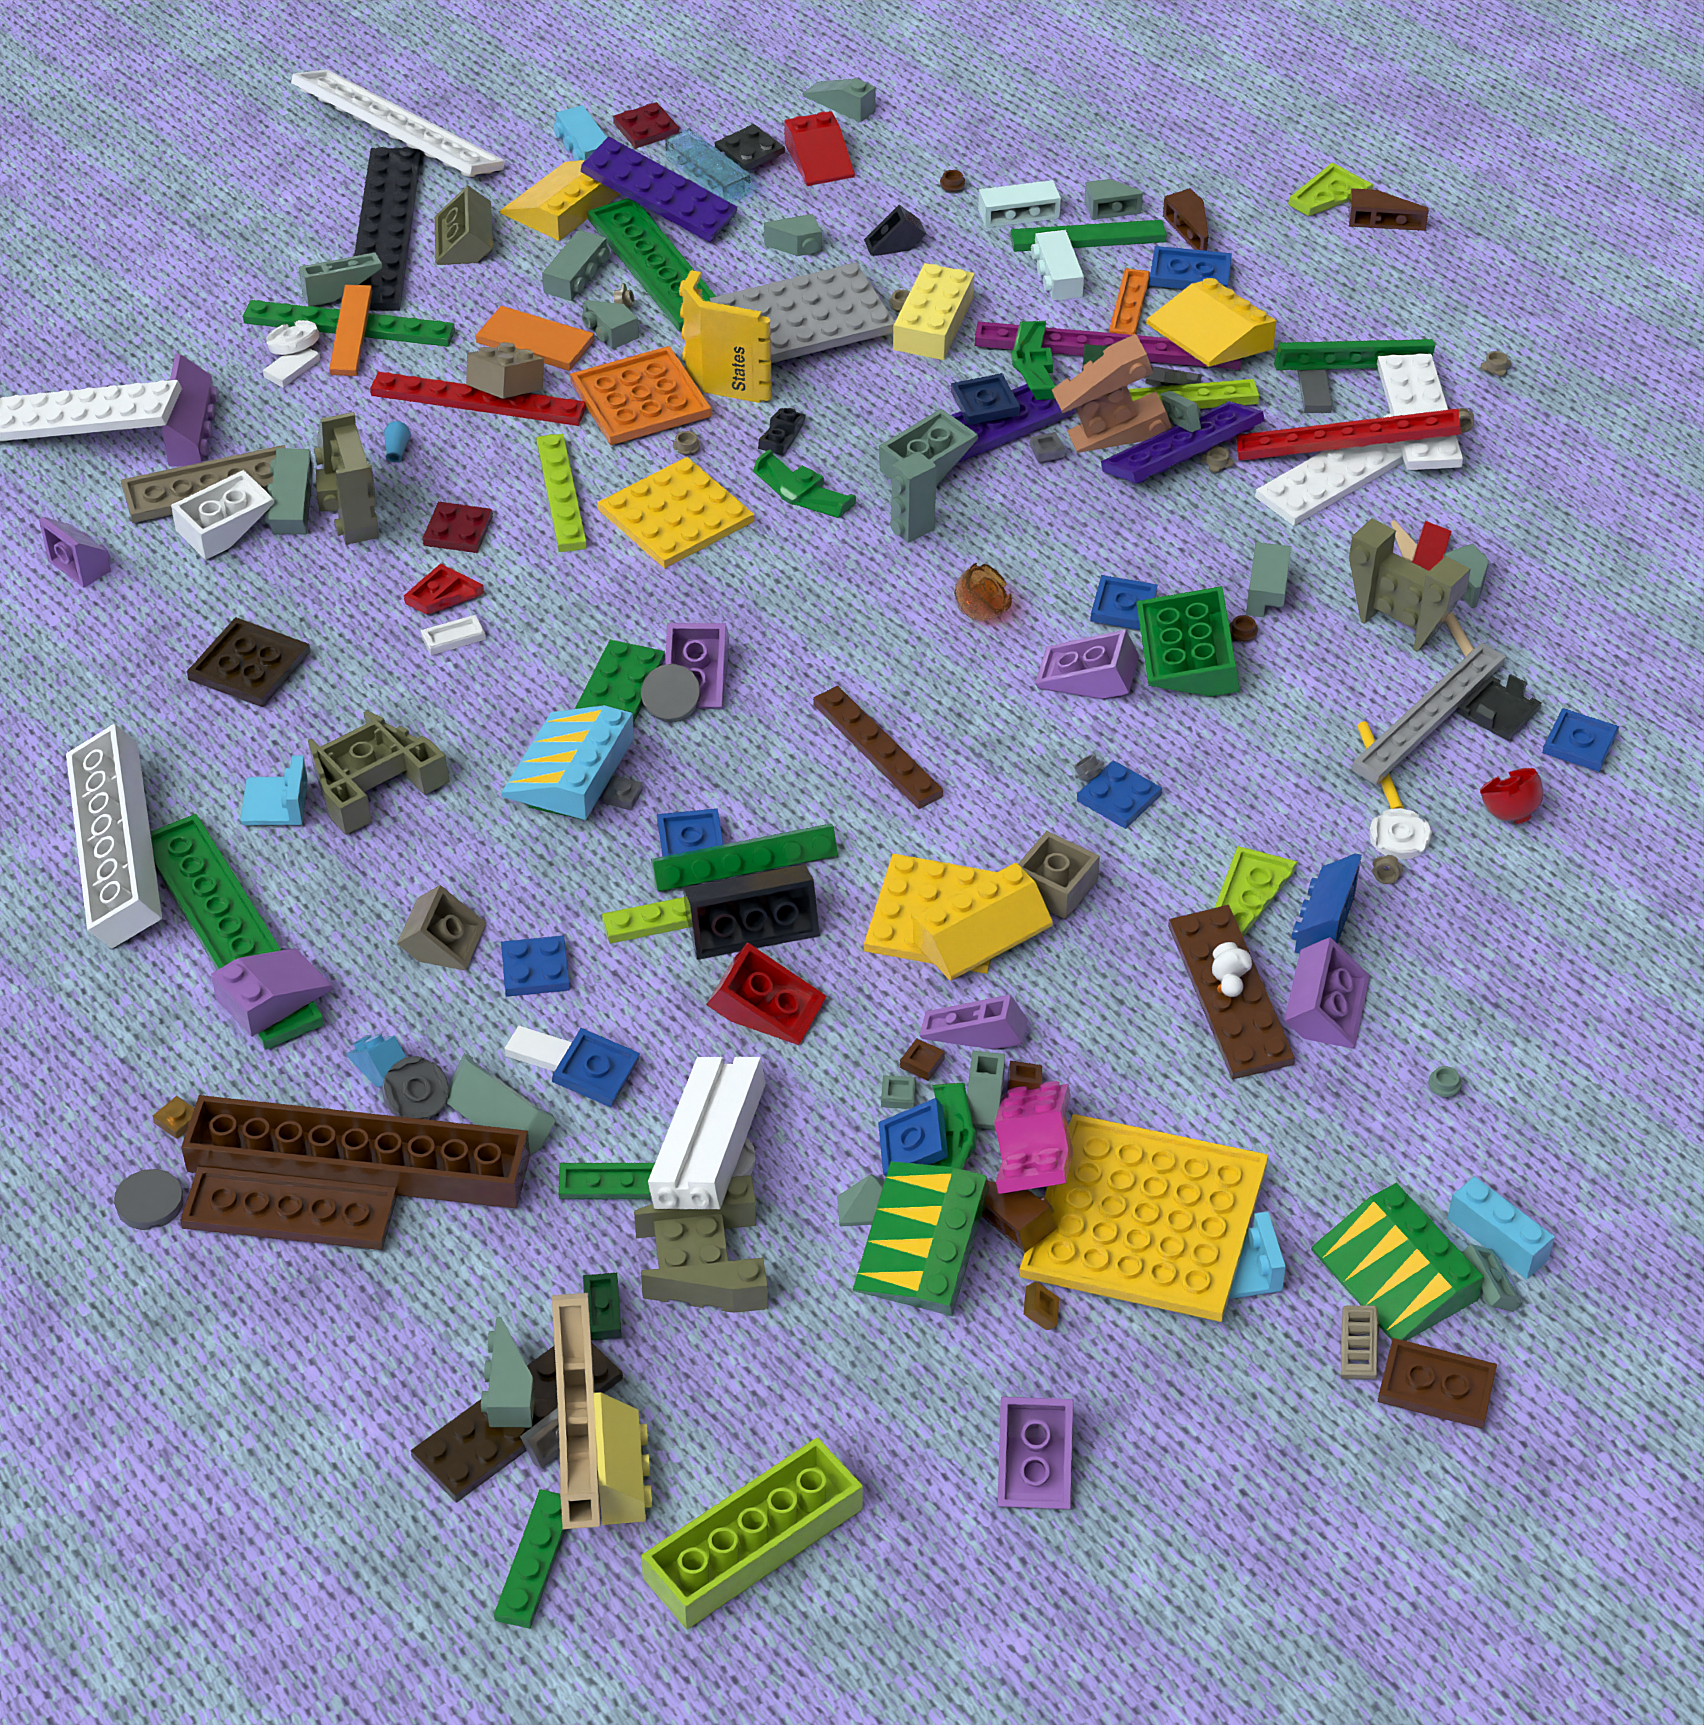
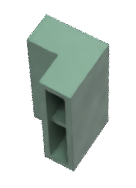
M1255 543L1246 609L1247 616L1264 618L1265 605L1284 606L1291 546Z

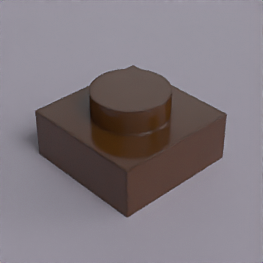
M916 1038L900 1059V1068L929 1081L944 1061L945 1051Z
M1010 1061L1007 1090L1015 1087H1027V1090L1040 1088L1042 1084V1065Z

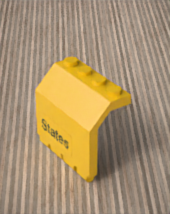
M691 270L686 280H682L679 289V295L683 297L680 317L684 318L681 338L685 340L682 360L686 361L687 373L703 393L760 403L761 400H771L770 318L761 316V311L703 301L702 289H697L701 272Z

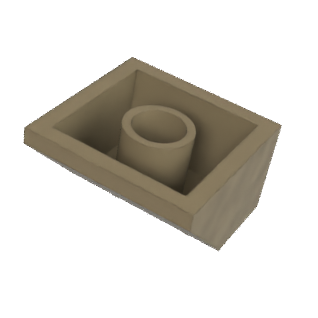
M439 885L417 898L397 941V945L418 962L465 970L468 967L486 922L444 887Z

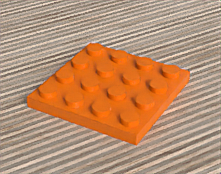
M670 346L570 373L571 384L582 401H585L588 411L610 446L711 417V407Z

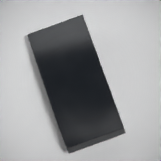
M780 408L770 418L769 429L759 438L758 449L765 451L770 449L773 453L784 455L798 435L805 421L806 414L796 412L792 408Z

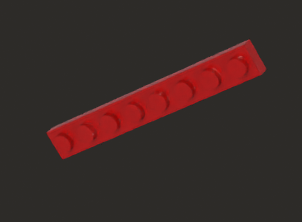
M378 371L370 387L371 396L574 426H579L586 410L585 401L531 393L503 399L465 383L406 376Z
M1459 408L1237 435L1238 460H1255L1265 457H1281L1299 453L1460 435Z

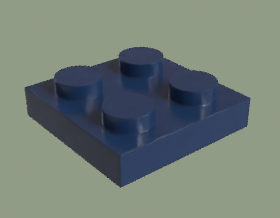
M1003 373L951 383V393L968 425L1020 415V405Z

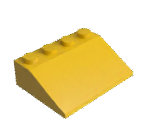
M585 160L567 161L502 208L500 213L560 241L588 219V210L607 205L619 196L620 193L580 172L581 164Z
M1205 278L1201 282L1189 285L1146 319L1147 325L1208 367L1273 350L1277 320L1213 278Z

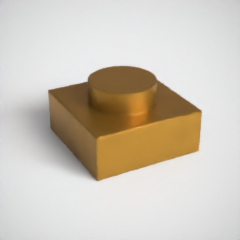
M175 1096L152 1116L154 1124L175 1139H178L187 1132L194 1107L178 1096Z
M1037 1281L1027 1285L1023 1315L1045 1330L1056 1327L1059 1297Z

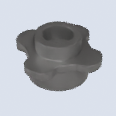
M1094 754L1088 755L1074 765V769L1077 772L1074 776L1076 779L1089 781L1101 773L1100 768L1105 763L1097 759Z

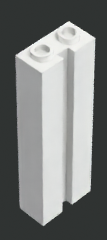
M697 1057L648 1180L654 1209L721 1208L766 1084L760 1057H735L733 1064H724L722 1057Z

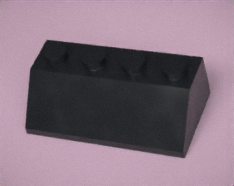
M805 864L683 887L686 917L697 960L739 952L747 942L755 948L820 936L814 879Z

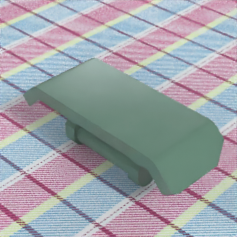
M463 1054L448 1084L449 1094L446 1103L475 1125L528 1130L530 1155L541 1150L555 1123L553 1114L539 1109L475 1063L472 1056Z

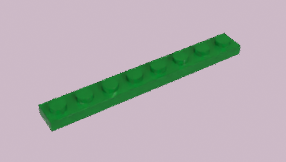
M250 300L243 314L244 324L280 327L284 324L292 327L295 326L294 322L310 321L316 324L319 332L336 334L340 309ZM369 313L364 337L449 347L455 332L454 323L439 320L433 321Z

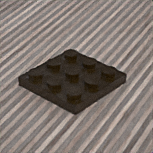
M235 617L187 670L188 680L263 707L310 654L309 643Z

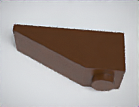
M1191 188L1164 196V219L1194 250L1207 251L1209 235L1203 199Z
M1351 188L1348 208L1349 227L1426 231L1429 208L1379 190Z
M988 1181L989 1191L981 1217L1024 1253L1056 1230L1052 1216L1054 1214L1053 1207L1044 1197L1038 1198L1028 1189L998 1194L996 1182Z

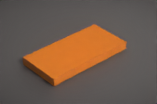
M502 305L475 335L476 343L492 348L498 347L499 343L503 342L513 343L515 348L532 350L534 355L544 358L545 364L568 371L573 368L595 341L594 333Z

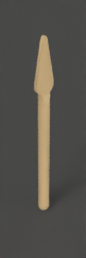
M1393 520L1391 521L1392 529L1396 530L1395 538L1401 556L1411 562L1417 544ZM1451 612L1445 619V623L1466 657L1474 648L1455 615Z

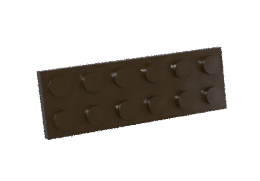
M591 1342L595 1393L601 1392L604 1394L623 1380V1373ZM555 1345L527 1365L533 1377L535 1391L533 1426L558 1408ZM480 1399L411 1449V1457L457 1503L527 1451L520 1436L531 1428L489 1427L488 1414L481 1412Z

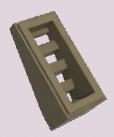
M1346 1305L1342 1308L1341 1379H1377L1379 1314L1376 1306ZM1351 1334H1370V1336H1351ZM1350 1348H1370L1369 1350H1350ZM1349 1360H1369V1364H1349Z

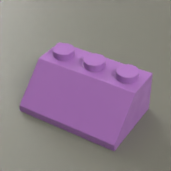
M1331 937L1301 949L1284 1021L1303 1039L1347 1048L1355 1047L1370 975Z

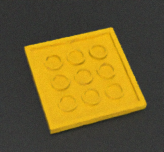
M688 457L597 502L598 510L664 569L754 522L753 512Z
M893 853L865 938L864 951L934 964L913 942L914 916L996 872ZM992 959L970 971L988 974Z

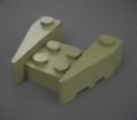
M350 412L321 418L317 435L318 448H314V456L317 465L322 464L325 474L336 472L339 519H334L337 535H343L345 545L379 538L378 519L374 509V505H376L375 497L372 494L371 483H373L370 463H367L356 426L355 413Z
M1371 518L1352 536L1349 553L1360 621L1365 624L1378 611H1381L1416 630L1413 650L1418 652L1438 632L1459 599L1467 591L1471 569L1447 556L1430 571L1393 553L1396 530Z
M370 711L363 712L365 725L321 747L312 738L308 740L313 768L329 817L345 835L372 822L368 798L364 792L382 782L403 773L424 795L449 783L450 779L445 754L430 739L423 736L418 738L409 734L408 729L400 725L395 728L385 723L383 717Z
M752 1175L731 1178L720 1209H654L653 1204L634 1210L636 1239L655 1237L659 1268L641 1270L642 1296L644 1299L668 1302L669 1299L689 1302L690 1306L700 1308L708 1305L720 1307L721 1311L731 1313L768 1309V1286L764 1257L728 1261L724 1229L756 1226V1201Z

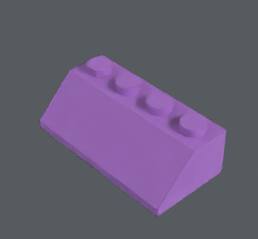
M175 354L170 380H178L182 390L167 424L161 426L168 465L187 466L203 462V457L208 456L209 444L207 438L212 437V424L210 420H215L214 403H218L219 392L218 387L213 386L212 375L183 355Z

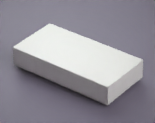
M306 348L296 353L283 355L263 370L264 378L284 388L320 361V354L310 348Z
M476 615L421 630V637L430 655L486 640L485 632Z
M518 1025L504 1050L507 1057L555 1071L572 1042Z

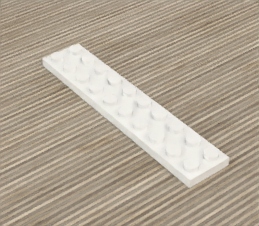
M327 69L293 73L291 83L300 87L302 92L313 94L318 97L319 101L335 105L337 110L352 114L356 120L368 122L372 128L389 133V137L406 142L408 147L424 151L426 156L443 161V165L460 170L464 176L475 177L476 174H492L494 171L504 169L505 160Z

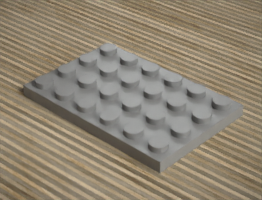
M857 262L710 298V302L761 311V316L770 318L771 363L893 333V325L895 323Z

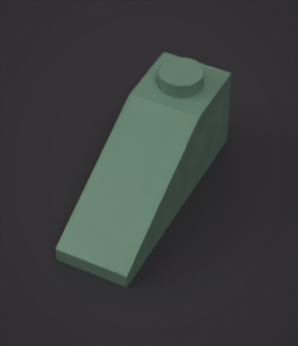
M857 78L816 82L802 93L803 97L858 122H862L875 112L876 87Z
M376 253L300 266L299 274L302 295L308 306H324L326 303L334 302L343 296L345 285H359L382 269V263Z

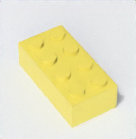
M924 263L893 325V350L944 360L974 298L975 273Z

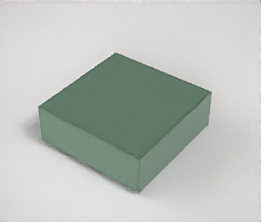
M883 1075L881 1107L913 1108L916 1077Z

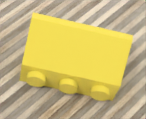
M601 1392L594 1393L598 1484L602 1525L645 1522V1508L652 1507L651 1485H644L643 1476H650L649 1454H642L641 1446L648 1445L647 1423L640 1424L638 1409Z

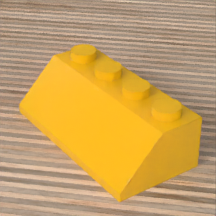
M1015 862L915 915L913 918V942L951 981L1052 927L1053 921L1036 882Z

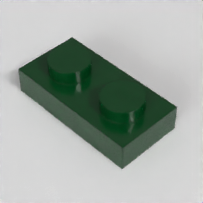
M617 1272L583 1275L584 1293H588L591 1340L621 1338Z

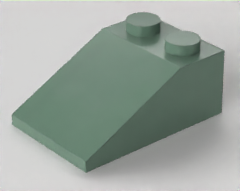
M939 409L879 445L880 471L891 479L892 464L919 451L937 466V486L977 441L978 434L943 409Z

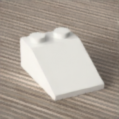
M243 470L172 504L171 508L176 531L207 560L231 548L274 504V499Z

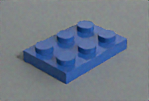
M1154 246L1149 286L1186 289L1189 285L1201 282L1205 278H1213L1228 288L1232 253Z

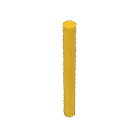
M1362 721L1357 725V728L1367 749L1376 740L1368 722ZM1387 774L1380 781L1390 808L1404 809L1390 774Z

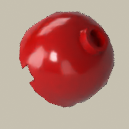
M1534 768L1513 770L1508 772L1509 778L1501 781L1498 776L1485 783L1480 788V793L1488 812L1495 818L1503 821L1514 820L1515 824L1531 819V814L1539 808L1543 800L1542 781Z

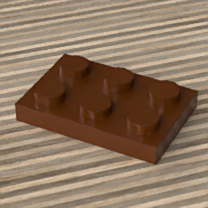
M1392 1338L1377 1402L1483 1429L1497 1364Z

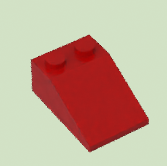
M832 111L819 112L808 116H796L784 120L785 146L806 186L855 177L840 125Z
M747 942L731 961L706 1005L733 1023L799 1045L827 996Z

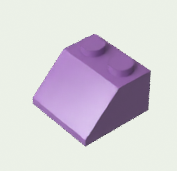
M46 517L39 519L48 561L83 588L111 571L108 550L103 545H98L90 539L87 533L79 531L68 523Z

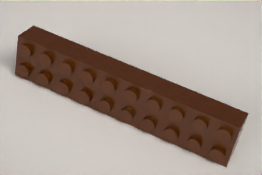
M205 1095L198 1096L181 1146L186 1170L190 1173H196L199 1166L396 1187L398 1196L516 1209L530 1159L528 1130Z

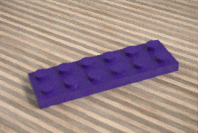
M609 136L581 164L580 172L710 243L737 213L738 206Z
M1028 384L1012 390L1020 405V415L968 425L961 411L952 414L951 416L978 434L977 441L956 464L1076 414L1075 408L1062 413L1056 399L1038 400L1034 397Z
M1231 401L1226 402L1201 414L1199 419L1201 429L1190 432L1177 425L1102 460V471L1117 478L1129 480L1132 483L1144 482L1150 475L1165 472L1169 469V466L1190 460L1191 456L1199 452H1207L1212 449V446L1220 442H1228L1234 438L1233 436L1241 432L1253 430L1256 425L1265 422L1264 413L1261 410Z

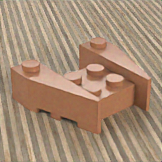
M1137 334L1110 345L1103 351L1104 355L1093 363L1090 360L1082 366L1084 370L1072 380L1067 378L1052 389V393L1062 413L1075 408L1080 425L1067 430V433L1077 453L1142 442L1172 428L1167 412L1156 391L1135 401L1131 399L1127 385L1153 374L1147 353Z

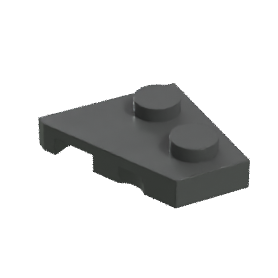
M1151 366L1153 374L1144 377L1146 379L1145 384L1167 386L1168 382L1180 384L1201 383L1202 374Z

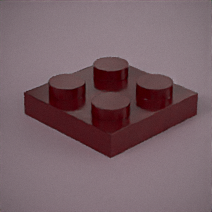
M657 102L613 116L614 125L635 149L679 135L678 125Z
M438 501L423 535V546L478 553L493 518L492 509Z

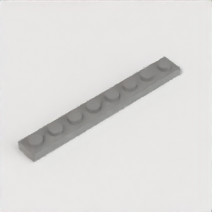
M1481 642L1354 760L1351 770L1377 785L1484 682L1504 665L1506 656Z

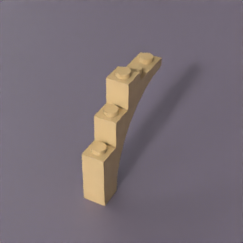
M588 1293L552 1295L563 1529L600 1527V1496L594 1411L595 1388Z

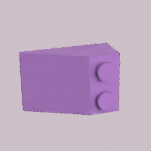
M667 623L665 665H681L693 672L699 682L701 692L700 701H698L695 709H722L729 655V632L726 623Z
M1126 629L1047 646L1035 684L1037 688L1100 699L1113 696L1120 697L1128 694L1130 691L1139 654Z
M296 948L237 958L211 973L216 1000L251 1037L333 989L332 984Z
M1001 1397L998 1507L1070 1510L1073 1399Z

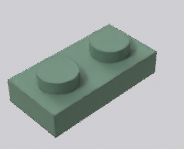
M1172 391L1160 394L1170 422L1190 432L1201 429L1199 421L1201 412L1195 402Z
M1470 1244L1462 1254L1484 1276L1481 1287L1483 1298L1494 1308L1514 1312L1522 1302L1494 1251Z

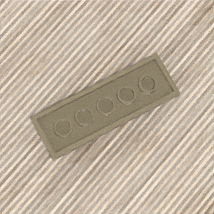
M285 445L121 479L132 523L172 515V504L243 470L268 493V483H273V476L270 473L271 459L276 457V448H286Z

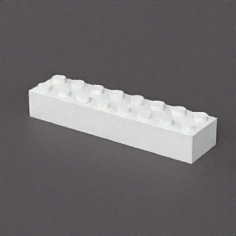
M116 724L111 725L66 753L87 930L111 949L162 919L138 743Z

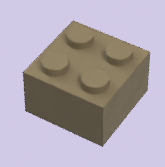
M503 342L499 343L498 347H480L479 351L467 353L466 385L503 399L543 390L544 358L534 355L532 350L515 348L513 343Z
M1046 830L1018 865L1036 882L1047 910L1066 920L1098 882L1100 856Z

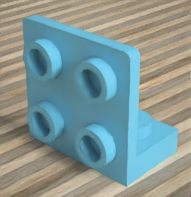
M292 755L290 768H285L284 777H248L246 779L240 818L242 825H302L308 786L304 755Z
M1268 1211L1255 1213L1253 1228L1248 1230L1229 1299L1283 1290L1286 1266Z

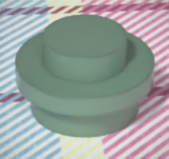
M1441 1066L1431 1073L1428 1085L1434 1094L1441 1097H1452L1460 1092L1462 1080L1454 1068Z

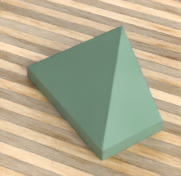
M870 1174L837 1196L840 1227L872 1225L885 1181Z

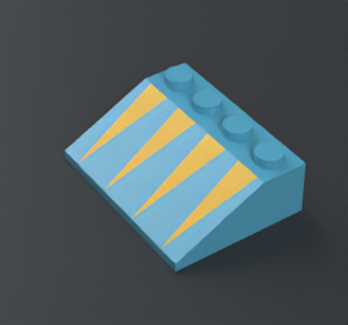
M605 705L551 712L501 792L502 797L586 820L634 739L632 713Z

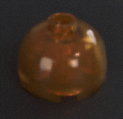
M973 563L962 573L955 584L954 594L959 610L964 615L979 622L994 620L1001 616L1012 604L1011 593L1007 595L1004 589L1007 585L1005 579L987 564L977 566V563Z

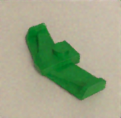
M1046 320L1021 321L1014 349L1011 352L1012 365L1022 374L1036 399H1055L1052 389L1057 384L1053 383L1048 374L1053 373L1051 348H1041L1046 330Z
M770 449L756 460L753 472L771 487L782 500L791 505H797L839 518L856 504V496L853 494L844 495L822 488L824 476L802 465L792 472L773 455V451Z
M965 1083L932 1085L935 1098L943 1105L948 1157L935 1162L934 1165L963 1170L967 1158L976 1149L977 1131L973 1128Z

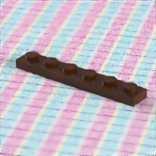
M838 685L813 697V705L918 809L943 797V788Z

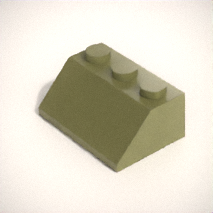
M467 185L434 217L435 263L437 265L477 263L483 257H487L493 249L491 201Z

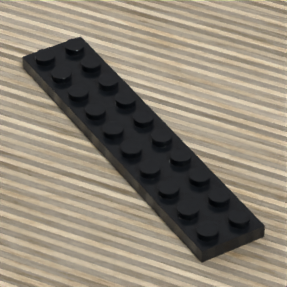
M378 147L370 149L354 256L376 253L382 263V269L359 284L372 287L373 292L369 311H400L421 162L420 149L411 147Z

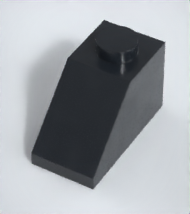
M898 205L864 239V242L871 256L910 251L926 235V231L918 217L901 205Z

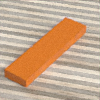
M1125 268L1109 333L1129 335L1137 333L1150 280V271Z
M345 285L329 367L331 375L357 376L373 292L371 286Z

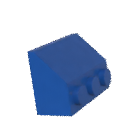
M1355 853L1322 866L1318 878L1312 877L1308 889V896H1311L1310 900L1304 899L1299 916L1303 918L1302 922H1295L1291 936L1292 940H1296L1294 953L1300 954L1301 949L1329 937L1338 944L1355 898L1362 858L1361 854Z

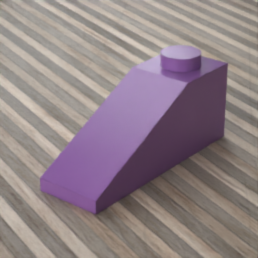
M1010 994L925 1011L920 1037L925 1040L998 1049L1023 1044L1028 1019Z

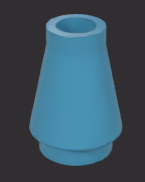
M390 422L384 429L386 460L389 462L402 461L403 453L411 438L409 427L403 422Z

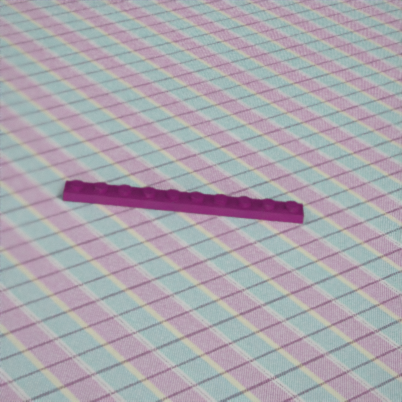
M978 321L974 346L1013 350L1019 325ZM1046 327L1041 348H1051V353L1083 356L1084 344L1110 346L1132 335ZM1137 335L1147 353L1149 362L1208 367L1168 338ZM1241 358L1210 367L1240 370Z

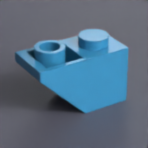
M381 1033L373 1037L367 1035L353 1043L355 1049L346 1053L347 1057L375 1087H382L384 1077L390 1068L403 1058H407L395 1035L383 1037Z

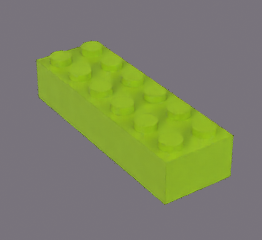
M816 1437L641 1555L643 1579L684 1628L688 1630L863 1510V1485L828 1447Z

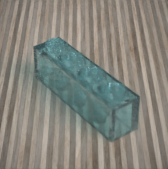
M690 128L665 139L666 159L701 187L730 203L750 195V174Z

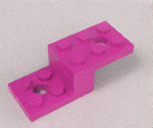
M1051 1081L1041 1084L1038 1089L1027 1090V1087H1015L1008 1090V1094L1003 1095L994 1121L1002 1157V1163L996 1178L998 1194L1066 1183L1074 1153L1066 1118L1071 1097L1069 1084L1060 1085L1058 1081Z

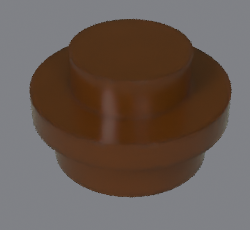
M947 170L940 179V186L950 192L959 191L965 186V178L958 170Z
M1237 616L1229 625L1231 637L1235 640L1251 641L1257 636L1258 627L1255 620L1250 616Z

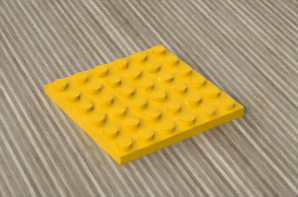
M1073 1114L1068 1128L1074 1153L1067 1181L1063 1184L1048 1186L1044 1196L1053 1207L1054 1214L1052 1216L1056 1230L1024 1253L1019 1268V1277L1222 1322L1267 1169L1269 1154Z

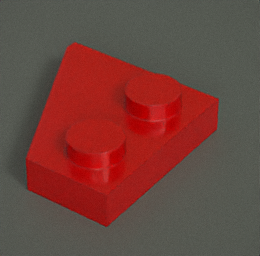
M440 563L404 595V602L406 605L428 615L481 596L484 593L483 584Z

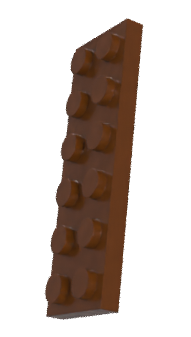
M1225 905L1169 919L1168 927L1232 1080L1294 1065L1295 1057L1252 957L1251 969L1239 977L1243 982V990L1238 996L1229 997L1217 991L1222 981L1217 980L1212 973V965L1215 960L1213 951L1223 943L1233 942L1238 948L1250 954L1230 906Z
M198 1166L180 1222L182 1229L383 1250L397 1199L396 1187Z

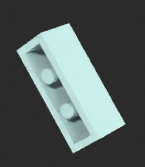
M1053 180L979 189L978 210L985 228L1057 219L1060 217L1061 198Z
M1066 230L1035 233V244L1031 245L1032 259L1037 260L1039 276L1043 275L1045 292L1049 291L1052 301L1083 297L1084 275Z

